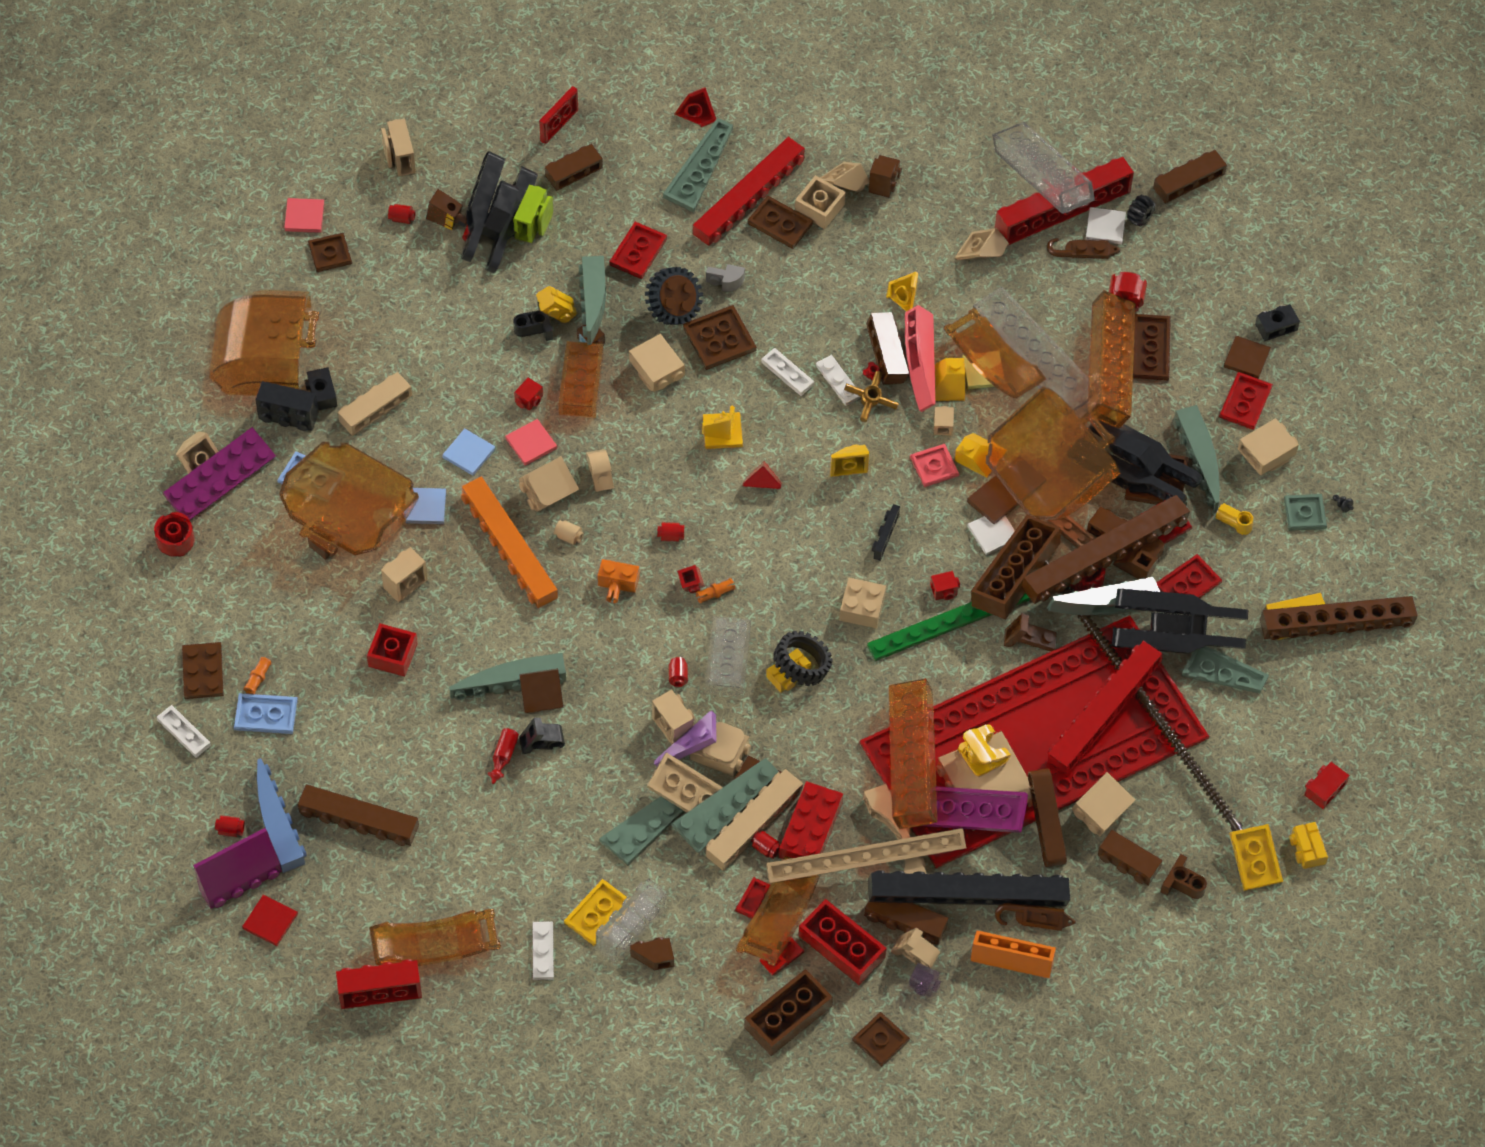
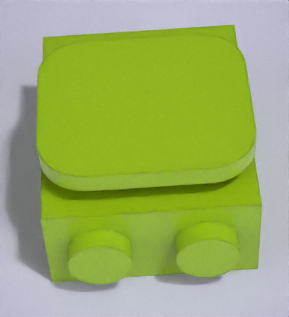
M528 186L514 217V231L517 232L515 239L532 244L537 232L541 236L544 235L553 216V197L547 196L546 189L540 186Z

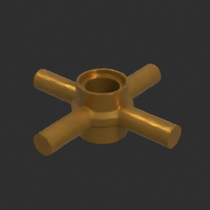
M880 371L875 372L872 384L864 390L847 383L844 387L845 391L861 396V403L864 405L860 417L862 422H867L871 408L878 404L895 410L898 407V402L881 396L882 392L879 388L882 372Z

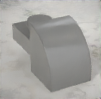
M727 264L726 270L707 267L706 282L715 286L722 285V291L724 292L734 291L744 282V267Z

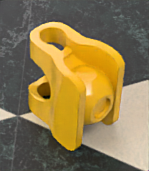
M989 724L966 731L963 735L965 742L961 743L958 747V751L976 776L985 775L993 769L1004 765L1011 757L1006 748L994 749L987 744L995 732Z

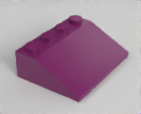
M266 828L193 865L199 891L210 909L222 907L227 900L239 898L243 895L244 891L250 888L256 889L263 881L275 879L282 872L280 862Z

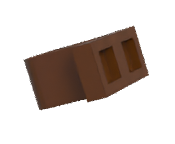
M1180 854L1163 882L1160 893L1168 896L1171 889L1174 888L1191 898L1199 899L1205 894L1207 881L1203 876L1186 868L1188 857ZM1180 876L1183 880H1178L1175 877ZM1197 885L1201 887V889H1195L1193 886Z

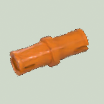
M729 578L718 584L713 583L704 590L697 591L696 597H700L697 598L698 602L701 604L714 597L717 599L722 594L735 590V585H730L734 583L733 580Z
M261 657L255 670L251 671L250 678L243 689L247 694H255L260 682L264 681L265 673L271 665V661L268 658Z

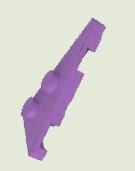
M713 711L708 712L654 760L656 767L665 753L679 760L716 743V714Z

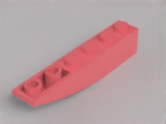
M917 305L905 312V345L914 395L919 411L923 412L935 405L934 319L932 313Z

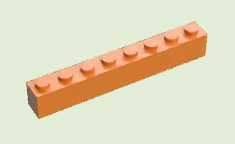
M481 476L463 485L461 498L464 504H469L472 516L480 520L479 524L482 531L489 534L492 546H497L502 561H507L510 573L517 576L520 588L527 591L529 602L531 604L535 603L537 608H540L557 599L558 589L483 477Z

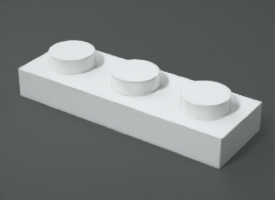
M776 348L761 359L763 365L800 396L814 386V381Z
M832 355L816 363L818 370L845 406L861 398V396L844 390L846 383L855 385Z
M172 705L157 716V721L195 758L211 746L210 742Z
M533 922V980H554L553 922Z

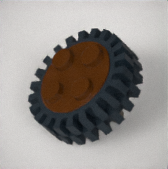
M681 267L665 268L659 270L660 272L654 273L655 277H651L649 279L651 283L646 285L649 291L645 292V296H649V299L645 300L646 304L650 303V307L647 309L648 311H653L651 314L653 318L658 317L657 321L663 322L666 325L684 324L691 321V318H695L697 316L695 312H699L701 309L698 305L703 302V300H699V297L703 296V292L699 293L698 289L702 288L701 284H696L699 281L698 278H693L694 274L692 272H688L686 268L681 269Z

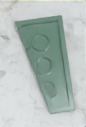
M1208 646L1193 652L1181 675L1259 694L1269 677L1268 674Z

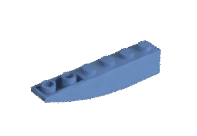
M260 758L257 760V784L263 823L280 862L281 870L284 873L305 865L304 857H307L303 845L299 846L297 842L300 840L297 830H292L290 824H293L290 814H285L283 810L285 803L282 796H277V784L275 780H270V768L268 764L264 765Z

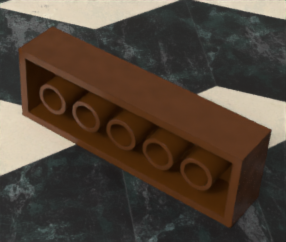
M1026 515L971 590L972 607L1006 620L1025 593L1021 588L1024 577L1044 567L1045 561L1050 559L1060 545V527Z

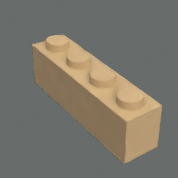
M398 372L388 376L382 383L373 386L367 393L358 396L349 405L343 406L338 412L339 422L352 436L411 397L412 389L410 384Z

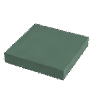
M1322 494L1284 496L1289 531L1327 528Z

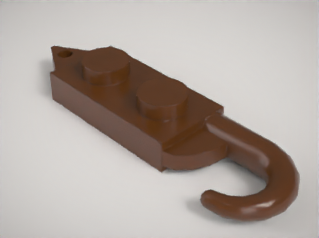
M1053 238L1047 243V251L1056 257L1109 259V257L1120 252V248L1110 244L1109 241L1072 240L1066 244L1065 250H1056L1052 247V244L1058 242L1059 238Z
M1003 903L995 911V918L1001 925H1007V922L1001 919L1003 911L1015 912L1017 922L1023 926L1062 931V928L1076 923L1072 917L1064 912V909L1029 904Z

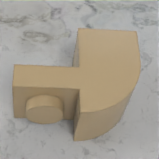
M601 449L587 452L586 457L589 471L592 474L595 492L613 489L612 470L606 450Z

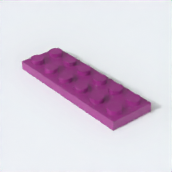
M251 427L164 491L163 495L177 512L186 515L191 520L273 460L276 455L254 428Z
M915 785L908 823L913 826L1021 833L1028 794L1026 792Z

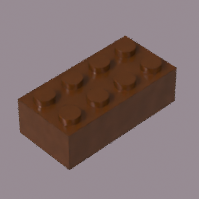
M805 969L744 1018V1028L772 1056L832 1007L833 997Z

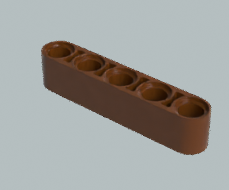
M1048 768L1029 771L1028 782L1044 865L1046 868L1065 865L1067 857L1051 772Z

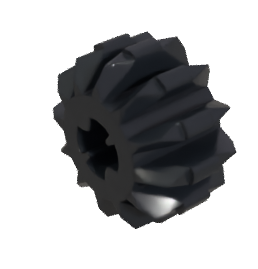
M1142 194L1137 196L1132 201V204L1129 205L1127 218L1136 226L1141 227L1145 225L1153 216L1155 202L1148 196Z

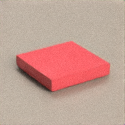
M288 198L285 231L321 233L324 199Z
M538 419L505 436L507 442L525 466L557 449L556 443Z
M945 444L910 455V459L924 487L959 476V472Z

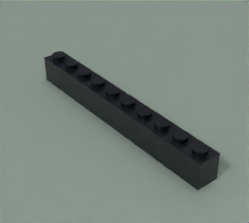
M878 870L871 873L868 878L869 902L963 905L1014 903L1045 907L1067 906L1070 902L1069 878H1065L1062 875L1043 877V875L1036 874L1026 877L1022 874L1004 876L1001 873H996L992 876H987L983 873L964 875L961 872L948 875L944 872L925 874L922 871L908 874L904 871L885 873V871Z

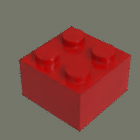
M379 623L367 654L368 667L405 677L418 645L417 634Z

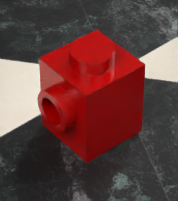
M528 377L514 392L516 405L529 411L533 406L537 407L543 397V386Z
M696 565L677 571L684 591L693 594L700 591V588L705 587L700 569Z
M953 571L931 576L930 586L935 601L940 599L950 600L958 595L960 581L958 577H955Z

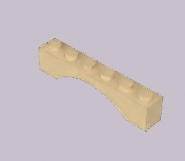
M886 784L864 791L863 800L870 815L885 824L898 840L910 838V828L902 820L901 808L895 805L893 791L889 790ZM922 856L904 859L905 867L903 871L905 873L913 874L914 872L922 871L927 874L925 861Z

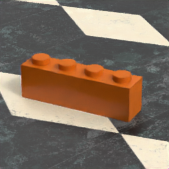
M977 930L970 961L1050 979L1056 947Z

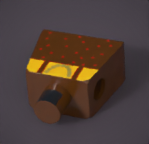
M437 189L429 201L426 219L451 230L455 224L464 228L467 225L466 216L461 214L463 205Z

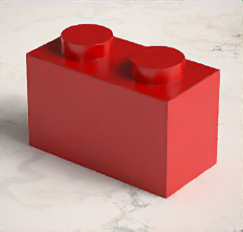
M1330 762L1327 766L1323 765L1317 772L1318 776L1315 779L1311 778L1305 785V796L1322 809L1342 790L1350 776L1333 762Z

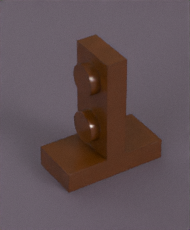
M1021 613L1005 629L1004 646L1012 647L1016 642H1020L1046 651L1056 649L1057 632L1029 624V615Z

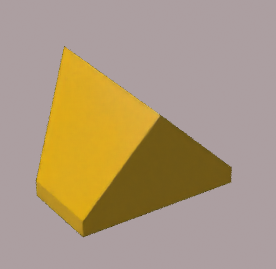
M913 272L890 281L888 284L886 297L891 298L906 312L914 307L918 273Z
M733 405L730 406L729 416L722 411L721 415L717 418H711L714 423L707 424L703 422L702 434L708 437L730 440L735 419V407Z

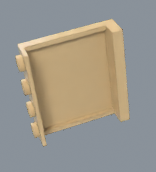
M1002 731L994 734L987 744L994 749L1006 748L1011 757L1007 763L985 775L976 776L958 750L938 758L936 770L938 775L944 778L945 787L1026 792L1028 794L1027 804L1029 807L1033 806L1028 777Z

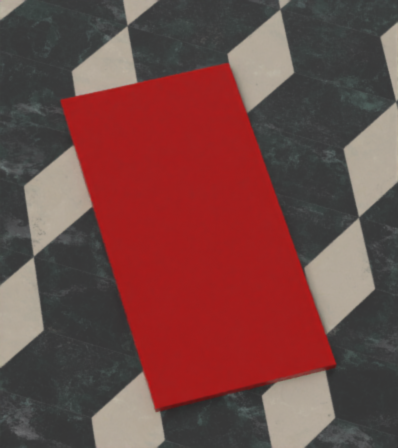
M1130 615L1100 629L1103 632L1102 636H1106L1105 640H1109V644H1112L1113 627L1140 630ZM1090 634L859 741L883 783L887 785L889 790L893 791L895 803L901 808L907 822L915 785L945 787L944 778L940 777L936 770L938 758L958 750L959 745L965 742L963 735L966 731L977 729L984 725H991L995 731L994 734L1002 731L1027 777L1029 771L1046 768L1050 770L1058 810L1077 802L1107 772L1119 782L1176 755L1178 752H1175L1174 748L1171 747L1172 743H1168V739L1164 738L1165 734H1161L1162 730H1159V726L1155 725L1156 721H1152L1153 717H1149V713H1146V708H1143V704L1139 703L1140 700L1133 696L1068 774H1065L1048 762V750L1051 745L1057 744L1062 732L1072 726L1073 719L1084 712L1085 705L1095 699L1099 688H1104L1108 683L1107 680L1112 673L1116 674L1118 671L1114 669L1115 665H1111L1112 661L1108 660L1109 657H1106L1105 653L1102 652L1103 648H1099L1100 644H1096V640H1093V636ZM1112 646L1115 649V653L1119 654L1118 657L1122 658L1121 661L1131 656L1133 649ZM1160 663L1141 687L1144 688L1143 691L1147 692L1146 696L1150 697L1149 700L1153 701L1152 704L1156 705L1155 709H1159L1158 713H1162V717H1165V722L1169 723L1168 726L1172 727L1171 730L1175 731L1174 735H1178L1177 739H1181L1184 748L1188 749L1209 739L1210 736L1163 664ZM1028 804L1026 805L1023 827L1036 821L1033 806L1029 807ZM909 824L916 837L958 829L913 826ZM963 829L966 848L931 854L928 857L936 869L1012 832Z

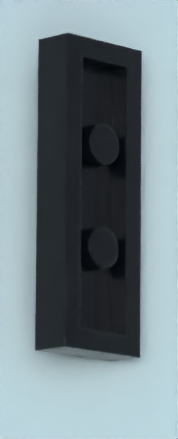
M893 504L891 510H887L884 521L886 522L884 526H880L878 532L879 540L874 541L871 551L874 552L873 559L881 561L900 515V506Z

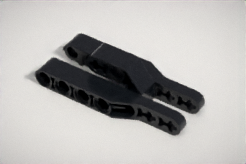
M488 151L483 159L466 210L469 233L461 259L471 262L482 234L494 240L485 270L495 274L500 265L507 241L517 233L514 231L515 214L528 186H535L538 173L520 166L521 169L513 184L503 180L498 184L505 158Z
M1103 413L1096 417L1089 428L1091 432L1101 437L1104 442L1111 443L1109 449L1116 456L1084 439H1078L1067 453L1069 459L1076 460L1077 464L1125 490L1129 488L1130 492L1149 493L1162 500H1167L1175 495L1183 503L1187 500L1184 492L1158 479L1163 473L1192 488L1198 487L1203 480L1199 472L1171 458L1160 442Z
M1116 588L1115 608L1151 611L1150 630L1113 627V647L1133 649L1144 640L1158 651L1185 654L1205 646L1246 649L1245 638L1206 635L1208 617L1248 620L1249 610L1211 606L1192 594Z

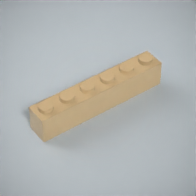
M786 769L781 774L778 772L773 777L772 783L768 787L764 786L760 790L759 796L755 800L751 799L745 806L746 809L742 813L738 812L732 819V823L729 826H724L715 840L711 839L705 847L706 857L724 871L751 843L753 836L757 832H762L802 792L803 783Z

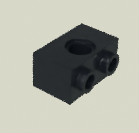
M1291 304L1279 306L1268 312H1261L1257 315L1255 322L1264 342L1298 331L1300 320Z
M329 367L308 371L307 379L304 380L306 390L316 393L319 411L338 407Z

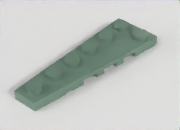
M719 118L716 119L664 191V199L693 213L695 212L732 133V124Z
M764 758L677 819L671 826L699 853L779 771Z
M660 796L603 835L599 841L625 864L629 865L684 810Z

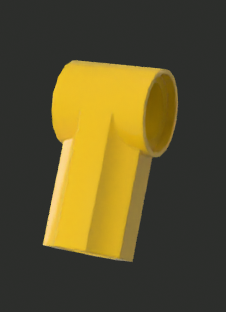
M1225 503L1220 505L1215 515L1216 519L1234 527L1241 535H1247L1252 531L1253 515L1250 512H1240Z

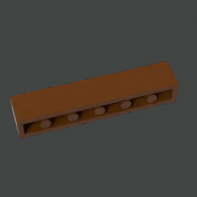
M308 784L305 785L297 804L299 813L306 818L313 816L319 818L323 823L329 824L332 822L338 824L343 829L352 828L363 835L369 833L383 841L386 839L392 840L399 846H411L419 827L418 817Z

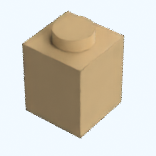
M935 407L934 435L952 436L954 407Z

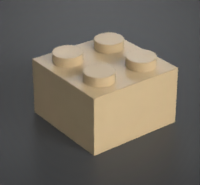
M815 175L796 198L795 211L812 219L814 224L826 229L844 207L846 192Z
M411 547L406 551L400 552L396 559L386 563L381 569L383 588L398 603L428 580L426 561Z
M848 578L839 621L877 629L885 599L886 585Z
M672 689L652 701V719L669 742L674 744L694 726L695 717L690 709L685 708L680 695H676Z

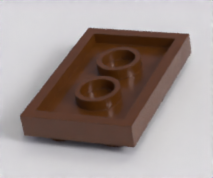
M767 195L749 217L747 224L794 249L813 225V220Z
M221 642L182 645L184 699L224 696Z

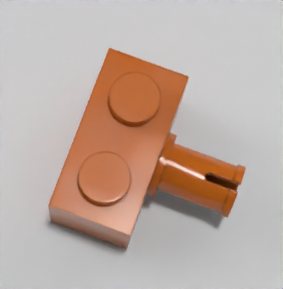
M602 559L598 571V586L609 588L606 597L608 602L611 603L613 597V603H617L620 590L636 592L640 577L639 566Z

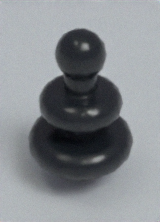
M1333 495V500L1337 501V506L1341 507L1342 512L1346 513L1354 509L1352 498L1347 499L1345 496Z

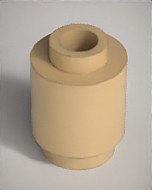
M566 520L558 521L554 529V534L557 535V538L573 545L576 542L580 543L584 535L582 527Z

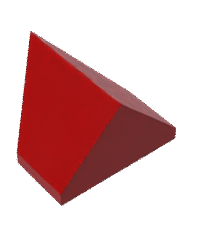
M706 87L689 93L674 113V115L700 125V127L711 124L717 119Z
M764 460L744 479L743 487L781 489L782 482Z

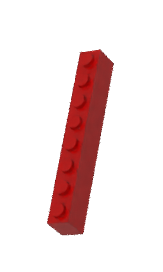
M788 136L693 224L692 234L708 246L713 242H718L721 235L733 227L734 222L740 221L744 217L745 212L748 209H753L761 197L765 198L773 186L777 187L784 176H789L796 165L802 164L805 159V148Z
M1144 640L1140 645H1136L1131 651V656L1121 662L1116 674L1112 673L1105 687L1099 688L1095 699L1085 705L1084 712L1073 719L1072 726L1068 730L1065 729L1062 732L1057 744L1051 745L1048 750V762L1065 774H1068L1160 665L1162 653Z

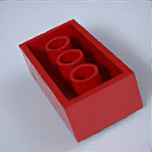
M808 781L805 782L780 845L779 858L787 860L824 852L843 804V793Z
M826 898L799 925L798 936L858 985L886 958L887 948Z
M406 959L399 963L385 962L378 966L364 965L361 968H343L340 971H336L341 1009L422 998L417 960Z

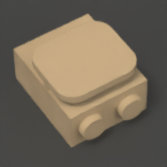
M405 118L387 122L388 135L385 128H381V135L388 168H392L393 161L398 177L416 173L414 152Z
M661 334L629 350V361L637 370L640 379L653 392L664 389L685 375L684 363Z
M1275 418L1241 438L1238 450L1261 476L1289 462L1290 458L1297 454L1299 444L1296 438L1287 432L1284 424Z
M562 456L519 478V487L523 493L527 494L530 508L532 510L535 509L536 512L579 490Z
M717 722L716 743L690 754V760L734 777L735 772H739L743 765V756H747L750 752L749 736L744 735L743 731L739 728L723 722Z
M1107 772L1075 803L1072 810L1074 815L1079 820H1082L1092 833L1100 837L1136 799Z

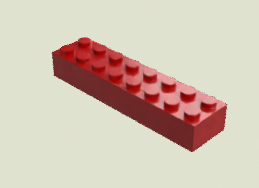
M1124 157L1112 159L1109 163L1096 166L1086 173L1082 172L1078 176L1066 179L1058 185L1050 186L1042 192L1034 193L1030 197L1023 200L1020 199L1007 207H1001L996 213L995 228L1007 240L1008 245H1011L1090 210V207L1096 208L1130 193L1134 171Z

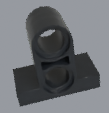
M537 302V311L518 314L514 317V333L517 336L526 337L544 333L546 341L553 340V330L549 315L540 311L539 302Z
M534 717L519 736L522 754H529L533 749L552 750L553 747L560 746V748H563L565 746L562 726L559 724L542 723L541 718Z

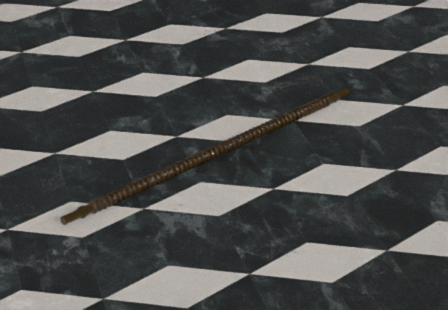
M1046 560L1044 566L1049 564L1050 562ZM1067 586L1060 594H1070L1072 589H1069V586ZM1078 615L1077 618L1081 619L1080 622L1084 623L1083 626L1087 627V631H1090L1093 640H1096V644H1100L1099 648H1103L1102 652L1105 653L1106 657H1109V661H1112L1111 665H1115L1114 669L1119 670L1122 658L1118 657V653H1115V649L1112 648V644H1109V640H1105L1106 636H1102L1103 632L1100 631L1099 627H1096V623H1093L1094 619H1090L1091 615ZM1140 687L1134 696H1136L1137 700H1140V704H1143L1142 707L1146 708V713H1149V717H1153L1152 721H1156L1155 725L1159 726V730H1162L1161 734H1165L1164 738L1168 739V743H1172L1171 747L1174 748L1175 752H1178L1177 756H1181L1180 760L1184 761L1183 764L1187 765V769L1190 770L1191 774H1194L1193 778H1197L1196 782L1200 783V787H1203L1206 796H1210L1209 800H1213L1212 804L1216 805L1215 808L1219 809L1220 814H1223L1222 818H1226L1225 822L1230 824L1231 830H1243L1242 823L1235 819L1236 815L1232 814V810H1229V805H1225L1226 801H1222L1223 797L1219 796V792H1216L1213 783H1209L1210 779H1206L1207 775L1203 774V770H1200L1197 761H1193L1194 757H1190L1191 753L1187 752L1188 749L1184 748L1181 739H1177L1178 735H1174L1175 731L1171 730L1172 727L1168 726V722H1165V717H1162V713H1158L1159 709H1155L1156 705L1152 704L1153 701L1149 700V696H1146L1147 692L1143 691V687Z

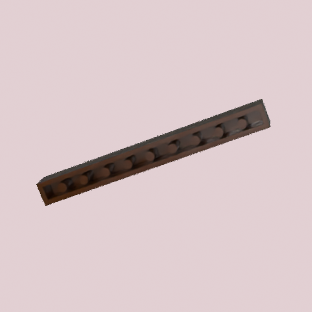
M1175 495L1025 576L1021 588L1034 604L1040 601L1044 602L1056 592L1061 593L1067 586L1077 584L1086 576H1092L1100 568H1107L1113 561L1123 559L1132 551H1138L1146 543L1154 542L1159 536L1169 534L1172 529L1178 526L1182 527L1188 521L1190 510Z

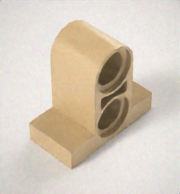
M918 928L900 935L891 952L897 956L902 954L917 966L921 965L926 968L925 970L930 971L940 951L921 937L923 932Z

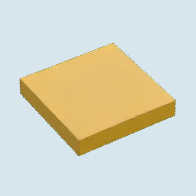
M735 412L731 439L704 436L705 449L743 447L740 412ZM721 413L703 414V422L707 424L714 423L711 418H717Z

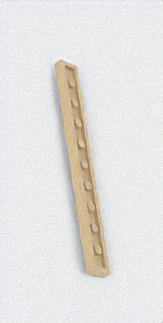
M962 828L766 863L769 883L964 849L966 844Z

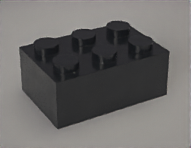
M262 381L255 399L258 419L265 423H279L283 427L293 426L301 431L313 430L319 414L316 393Z

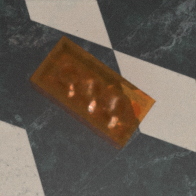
M566 341L558 403L559 415L596 418L604 358V344L592 343L587 345L586 342Z

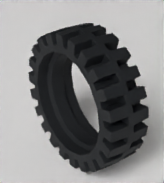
M797 631L788 632L777 644L773 653V660L776 662V668H780L779 672L781 674L785 673V678H792L791 682L795 683L798 681V685L805 683V686H810L811 684L814 686L825 678L832 666L831 652H828L829 648L827 646L823 647L824 642L822 640L818 642V637L814 636L812 638L808 632L806 635H804V631H799V633ZM787 648H800L810 653L815 658L819 669L811 670L799 666L790 658Z

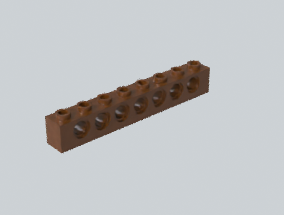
M1413 596L1268 609L1262 611L1260 624L1264 640H1278L1286 637L1297 638L1307 635L1313 637L1318 634L1333 635L1338 632L1353 633L1359 630L1391 629L1397 626L1407 628L1414 625L1418 615Z

